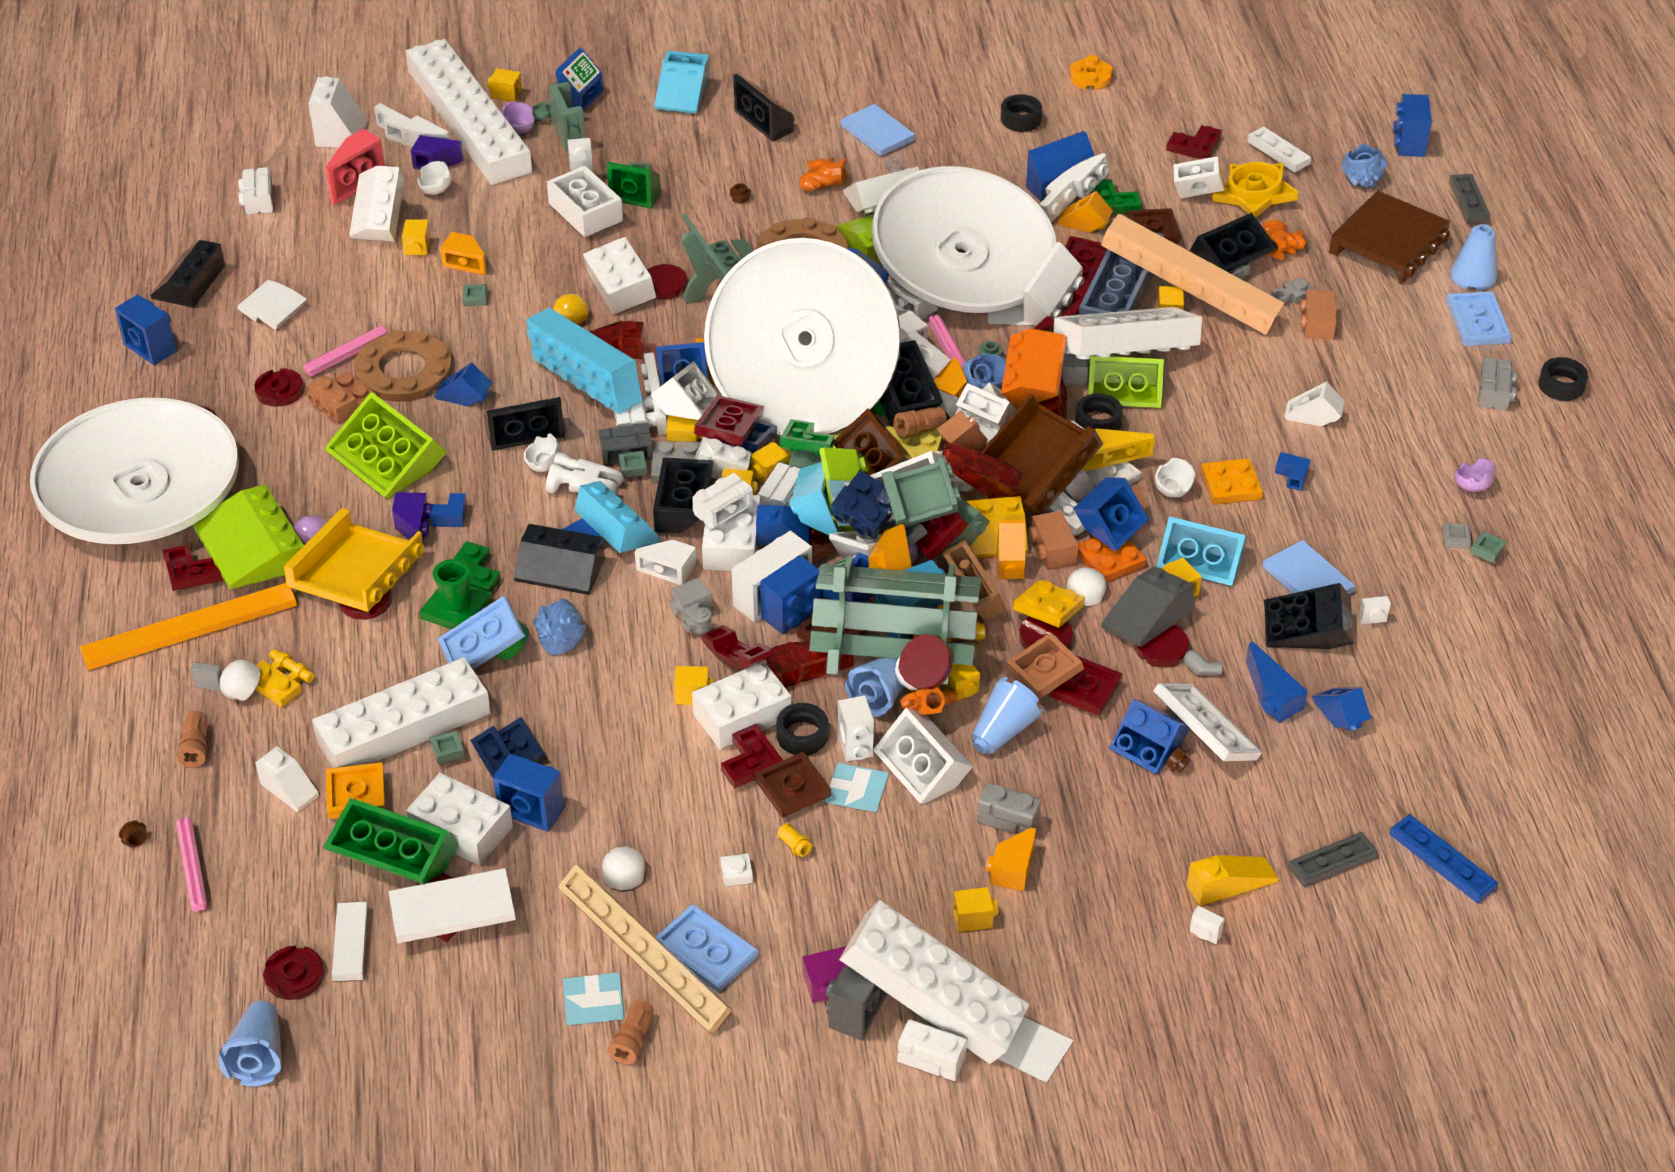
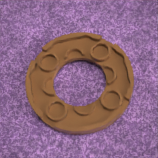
M810 217L774 223L761 234L756 244V249L780 240L805 237L831 242L848 248L846 238L834 225L817 221Z
M394 330L389 334L372 340L361 348L354 362L355 377L375 392L380 399L403 402L423 398L426 396V392L434 388L438 390L443 381L450 377L452 361L449 349L438 338L424 331ZM405 350L414 351L415 354H421L422 358L427 362L422 371L406 378L389 377L382 373L379 368L383 359L390 358L397 351L398 354Z

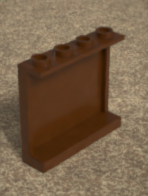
M1377 190L1332 234L1329 253L1338 256L1347 248L1400 271L1399 284L1402 285L1408 278L1413 277L1416 269L1419 266H1423L1431 254L1434 255L1442 243L1445 244L1450 236V231L1448 230L1450 221Z
M1030 394L976 457L978 469H980L983 477L980 485L1002 498L1020 496L1024 511L1032 516L1044 514L1101 448L1103 442L1095 429L1088 426L1084 430L1040 405L1034 395Z

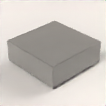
M1443 523L1442 536L1444 547L1470 549L1471 536L1469 524Z
M194 662L191 667V673L195 687L221 691L220 677L222 673L220 666Z

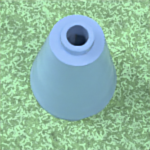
M1485 224L1472 228L1451 267V279L1456 285L1467 290L1469 286L1475 287L1476 291H1483L1493 287L1498 277L1495 231Z
M882 657L852 669L848 674V680L845 681L848 698L865 696L873 717H879L887 713L905 687L900 684L895 676V664L898 659Z
M1002 677L996 682L971 735L972 745L978 752L982 754L994 753L1037 720L1043 713V706L1040 709L1037 706L1039 701L1037 696L1022 683L1016 680L1012 684L1006 682L1008 677Z
M257 1001L250 1004L221 1048L218 1058L219 1068L230 1080L233 1076L241 1080V1085L261 1086L273 1081L275 1075L280 1072L282 1055L278 1011L271 1003Z

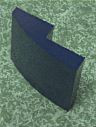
M522 717L499 731L492 726L470 740L492 778L509 754L528 758L538 764L547 760V757Z

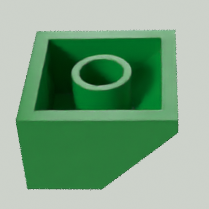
M613 162L607 163L608 187L622 199V203L652 209L661 193L660 175L650 169Z

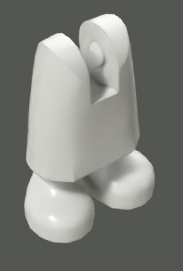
M557 452L554 464H551L547 476L546 492L553 494L558 491L561 484L569 483V492L579 493L580 485L601 481L617 495L618 487L622 484L624 476L621 472L583 458L575 460L566 453Z

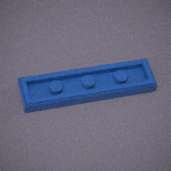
M1411 814L1391 827L1390 836L1477 904L1497 889L1498 882Z

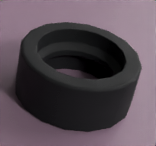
M1017 94L1009 96L1001 104V122L1006 128L1013 131L1024 132L1033 130L1041 123L1042 104L1037 98L1030 95ZM1016 111H1024V112H1028L1029 114H1023V115H1021V114H1015V113H1013V112H1016Z
M1556 357L1549 359L1543 364L1538 381L1539 388L1550 398L1560 401L1575 400L1584 393L1588 380V371L1583 364L1570 358ZM1552 376H1566L1571 378L1575 382H1561L1554 379Z
M1103 393L1089 394L1081 398L1077 403L1075 422L1084 429L1089 426L1093 429L1119 430L1122 423L1123 407L1120 401L1113 396ZM1099 411L1107 413L1112 417L1102 420L1091 418L1086 414Z
M810 703L789 705L777 717L776 739L780 747L791 754L796 755L804 752L806 755L816 753L828 741V718L822 709ZM798 722H808L819 728L818 731L808 736H796L786 730L787 727Z

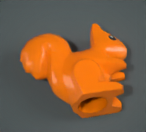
M833 157L828 160L819 158L807 161L806 165L810 169L800 177L799 186L805 191H814L820 187L844 185L848 177L846 158H842L839 163H835Z
M1268 220L1262 225L1277 247L1276 251L1268 254L1269 256L1282 261L1285 257L1283 251L1294 255L1297 252L1296 250L1306 247L1307 241L1304 230L1290 233L1287 230V225L1279 220Z
M938 687L931 690H916L905 695L899 701V705L904 710L909 708L918 711L919 715L940 713L943 707L958 699V693L950 689H939Z

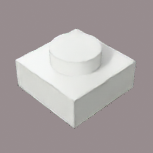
M1388 596L1364 598L1361 600L1358 615L1361 625L1387 622L1391 604Z
M749 853L720 857L724 887L753 883Z
M1197 906L1192 914L1190 932L1203 940L1217 944L1222 936L1225 918Z

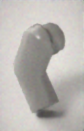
M1194 650L1185 653L1184 663L1194 674H1222L1221 662H1207Z

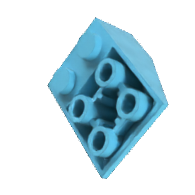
M667 50L662 64L654 109L697 113L710 78L709 55Z

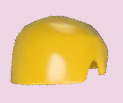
M572 293L559 297L555 301L553 308L554 311L577 325H581L589 314V307L585 300L579 295Z

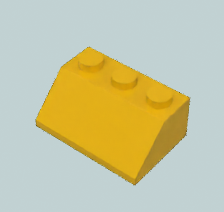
M1020 496L966 501L990 521L985 531L970 546L976 558L996 557L998 520H1025ZM1025 523V554H1028L1027 534H1026V523Z

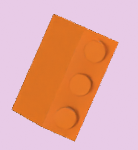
M1029 328L1010 336L1001 394L1017 409L1030 394L1034 395L1038 403L1058 396L1067 339L1065 335Z

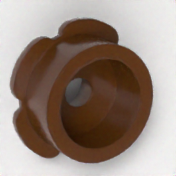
M738 183L730 188L729 195L735 203H746L751 195V189L743 183Z
M1178 747L1165 763L1171 768V772H1174L1176 769L1179 772L1184 770L1191 760L1187 757L1189 750L1184 751L1181 747Z
M137 820L124 824L119 831L121 842L131 848L142 845L147 839L146 825L143 822L139 823Z

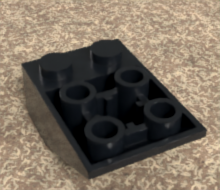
M1341 583L1264 600L1267 647L1332 649L1354 644L1351 598Z

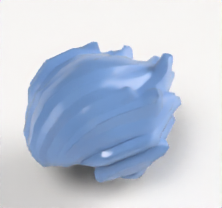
M1366 143L1360 144L1353 153L1349 151L1343 157L1342 169L1353 186H1357L1360 183L1361 186L1366 188L1371 186L1373 189L1378 179L1380 180L1384 176V170L1387 167V162L1378 148L1375 150Z
M984 353L964 362L962 370L967 383L983 389L990 382L999 389H1002L1006 361L999 355Z
M560 599L553 604L549 603L545 607L540 606L539 613L536 615L537 618L533 620L543 649L551 655L572 651L585 636L587 628L586 624H583L582 614L567 599Z

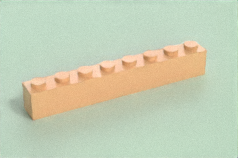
M1118 214L1108 227L1101 246L1265 335L1274 324L1284 305V302L1121 214Z

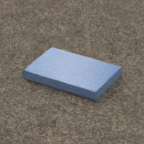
M876 104L841 119V126L879 156H883L915 141V134Z
M1494 292L1447 294L1446 302L1464 346L1511 343L1512 336Z
M1303 540L1263 560L1262 567L1291 593L1341 583L1348 595L1354 592L1355 585Z
M504 595L439 637L438 641L448 663L465 657L474 670L525 637V634L509 599Z
M694 904L689 906L656 936L706 985L717 993L721 992L759 957L758 949Z

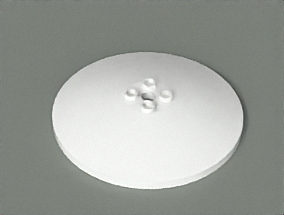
M934 167L920 170L901 178L881 197L872 223L874 249L883 267L891 277L915 296L939 307L961 312H996L1023 303L1024 289L1056 244V236L1049 218L1030 195L999 176L967 167ZM963 249L965 253H960L957 250Z
M793 238L773 242L756 249L740 260L726 274L712 298L707 313L704 334L707 363L713 380L722 396L764 406L763 416L759 421L776 425L778 435L783 434L790 419L814 422V432L830 434L848 427L867 408L871 410L886 392L897 367L901 345V331L897 309L890 291L877 272L852 251L831 242L809 238ZM804 331H808L812 335V342L807 346L803 345L800 341V335Z
M129 399L90 410L58 429L44 443L36 455L30 473V485L35 504L41 515L51 525L65 534L85 541L102 544L140 543L179 532L211 513L225 499L234 485L238 474L239 456L231 431L220 418L210 411L192 403L175 399Z

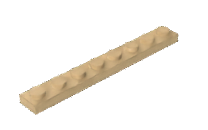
M575 864L558 888L707 1031L715 1033L733 1009L582 866Z

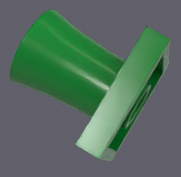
M458 559L442 561L433 569V578L438 588L419 611L420 619L452 630L489 606L493 600L492 593L469 585L470 568L464 561Z

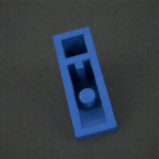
M1253 641L1249 643L1246 664L1260 705L1264 711L1280 723L1303 710L1307 690Z

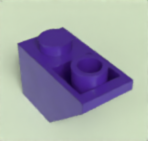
M419 135L410 150L413 169L421 170L423 166L435 161L445 162L449 167L462 162L464 159L462 142L457 140Z
M395 493L392 507L395 529L408 540L418 531L422 533V542L424 537H428L429 523L427 519H430L432 504L428 503L426 493Z

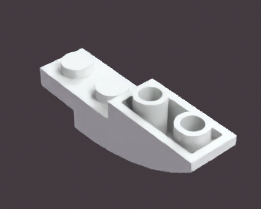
M381 103L374 107L376 125L385 130L386 138L413 147L419 135L444 139L450 138L448 131L418 115L409 119Z
M1102 153L1073 166L1045 188L1047 197L1039 206L1043 209L1051 223L1076 197H1086L1108 175L1110 169L1107 155Z

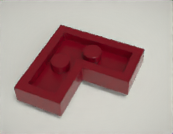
M1201 125L1195 137L1185 133L1173 132L1167 142L1166 151L1197 159L1210 158L1221 139L1222 130Z
M189 545L163 550L173 591L224 581L212 557L193 561Z
M754 724L732 734V742L741 754L722 762L721 771L735 789L755 780V772L776 764L783 759L758 725Z

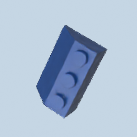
M1082 131L1028 151L1026 188L1040 201L1047 197L1045 188L1052 181L1073 166L1095 156L1087 133Z

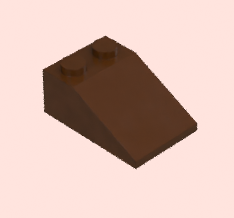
M869 408L834 440L836 448L856 449L862 457H866L869 465V471L866 474L869 476L912 459L905 448Z

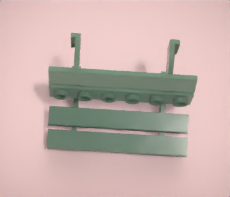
M685 213L681 215L689 232L682 236L681 242L696 273L689 281L683 295V300L688 304L705 299L706 290L710 284L718 278L722 282L726 274L740 260L754 250L746 240L731 239V244L740 256L736 254L727 240L708 245Z
M847 556L845 566L821 564L816 589L839 592V600L814 598L812 626L835 627L837 632L812 630L809 651L828 653L827 674H838L842 654L898 659L906 644L912 640L844 633V628L915 635L926 634L939 636L942 641L947 643L952 651V664L973 665L974 644L947 642V637L975 640L977 612L950 610V602L965 601L978 603L981 577L954 575L955 565L952 564L949 565L948 575L853 567V556ZM848 591L942 599L944 601V608L846 601ZM948 677L942 684H948Z

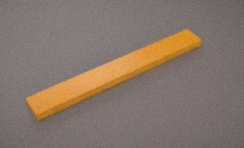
M284 583L80 646V650L87 670H91L297 606L296 599L291 588L287 587V584Z

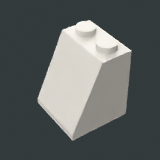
M318 77L308 102L315 145L319 147H340L347 137L363 128L366 129L368 121L340 78Z

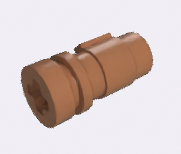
M941 407L897 413L894 417V429L900 437L916 435L920 431L940 427L946 422V413Z
M201 711L188 712L183 724L182 736L178 744L177 760L186 767H198L204 763L206 758L208 718Z
M634 1000L621 1022L620 1029L616 1030L607 1050L609 1056L618 1063L632 1064L639 1055L640 1049L643 1046L642 1039L648 1030L654 1013L652 1005L648 1002Z

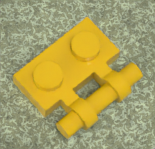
M273 649L269 654V658L274 660L272 664L264 660L256 664L260 668L261 675L255 690L280 707H284L302 692L301 684L299 683L302 680L311 683L315 675L309 671V667L305 664L293 661L292 656L288 653ZM285 669H287V670H289L291 673H290L289 675H285V674L282 673V672H283Z

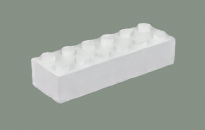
M1176 307L1055 317L1054 333L1063 334L1067 337L1065 353L1075 354L1078 359H1090L1091 355L1110 357L1111 353L1130 355L1131 351L1150 353L1152 349L1166 352L1170 351V348L1173 347L1187 350L1190 349V346L1200 345L1202 316Z
M465 657L316 717L312 719L316 742L331 767L337 768L375 763L430 740V737L442 735L487 716L491 712L487 690Z
M881 900L864 915L839 959L938 1029L966 1038V1048L989 1064L1007 1051L1030 1005Z

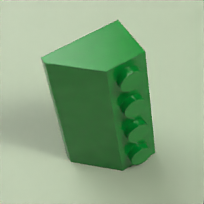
M350 797L323 848L425 884L446 871L459 845L447 830Z

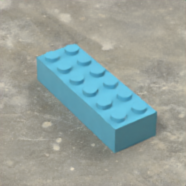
M550 307L526 319L528 327L527 336L532 346L531 355L537 363L542 364L549 371H553L562 377L563 380H567L576 386L577 389L584 391L591 398L598 400L605 407L612 409L618 414L642 402L634 359Z

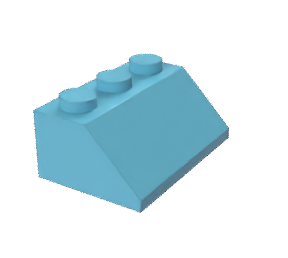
M822 462L800 468L798 477L795 479L796 485L795 489H793V497L790 500L793 513L798 514L801 523L827 535L840 532V527L832 519Z
M595 481L580 485L574 511L619 553L660 543L661 538L603 482Z
M1169 516L1156 567L1162 568L1169 562L1184 558L1203 579L1233 586L1242 562L1248 536Z

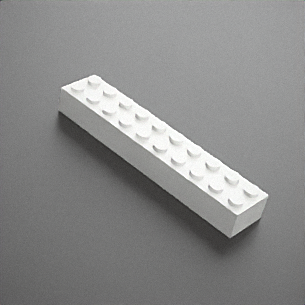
M445 39L405 50L408 72L456 138L462 142L464 149L491 185L532 173L530 150Z

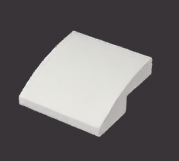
M267 280L241 302L237 309L254 322L261 319L276 331L306 304L307 299L287 286Z
M967 383L956 403L958 407L956 413L961 410L967 418L971 415L980 426L978 429L988 439L985 443L987 445L1003 427L1011 403Z

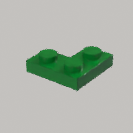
M1112 179L1102 180L1090 192L1092 194L1097 191L1113 210L1112 214H1127L1129 210H1142L1138 191L1116 193Z
M790 419L780 437V447L787 448L789 451L805 450L811 451L815 455H820L819 449L833 448L835 435L815 433L814 422Z
M466 541L453 559H458L468 564L470 568L469 585L492 593L501 580V575L499 571L482 567L490 556L489 548Z

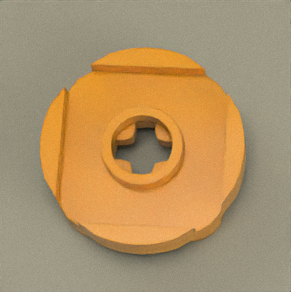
M1088 55L1086 59H1080L1070 65V80L1079 88L1086 89L1087 86H1094L1093 90L1102 89L1110 84L1113 67L1105 61L1099 60L1096 55Z

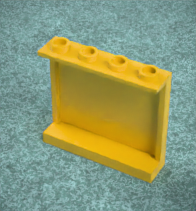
M341 508L284 565L287 587L369 612L376 603L380 602L384 594L395 585L398 579L409 570L412 564L423 555L422 533L418 531L408 541L352 524L350 510Z

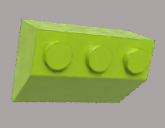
M1090 356L1088 395L1093 393L1107 394L1116 398L1125 407L1161 408L1164 359Z
M819 449L830 509L833 501L828 480L852 481L859 470L864 473L869 471L866 457H862L856 449ZM832 515V519H833V520L836 522V524L838 525L837 520H836V519L833 517V515ZM839 526L843 531L855 530L853 526Z

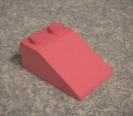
M364 128L347 137L325 167L331 203L333 205L357 192L359 174L375 166H385L381 139Z

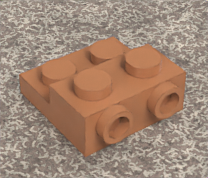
M347 371L333 380L326 375L308 385L307 399L312 406H317L322 410L327 418H332L336 423L340 424L349 419L365 398L373 391Z
M1051 633L1037 640L1033 645L1007 661L1011 676L1031 689L1040 699L1084 669L1082 661Z

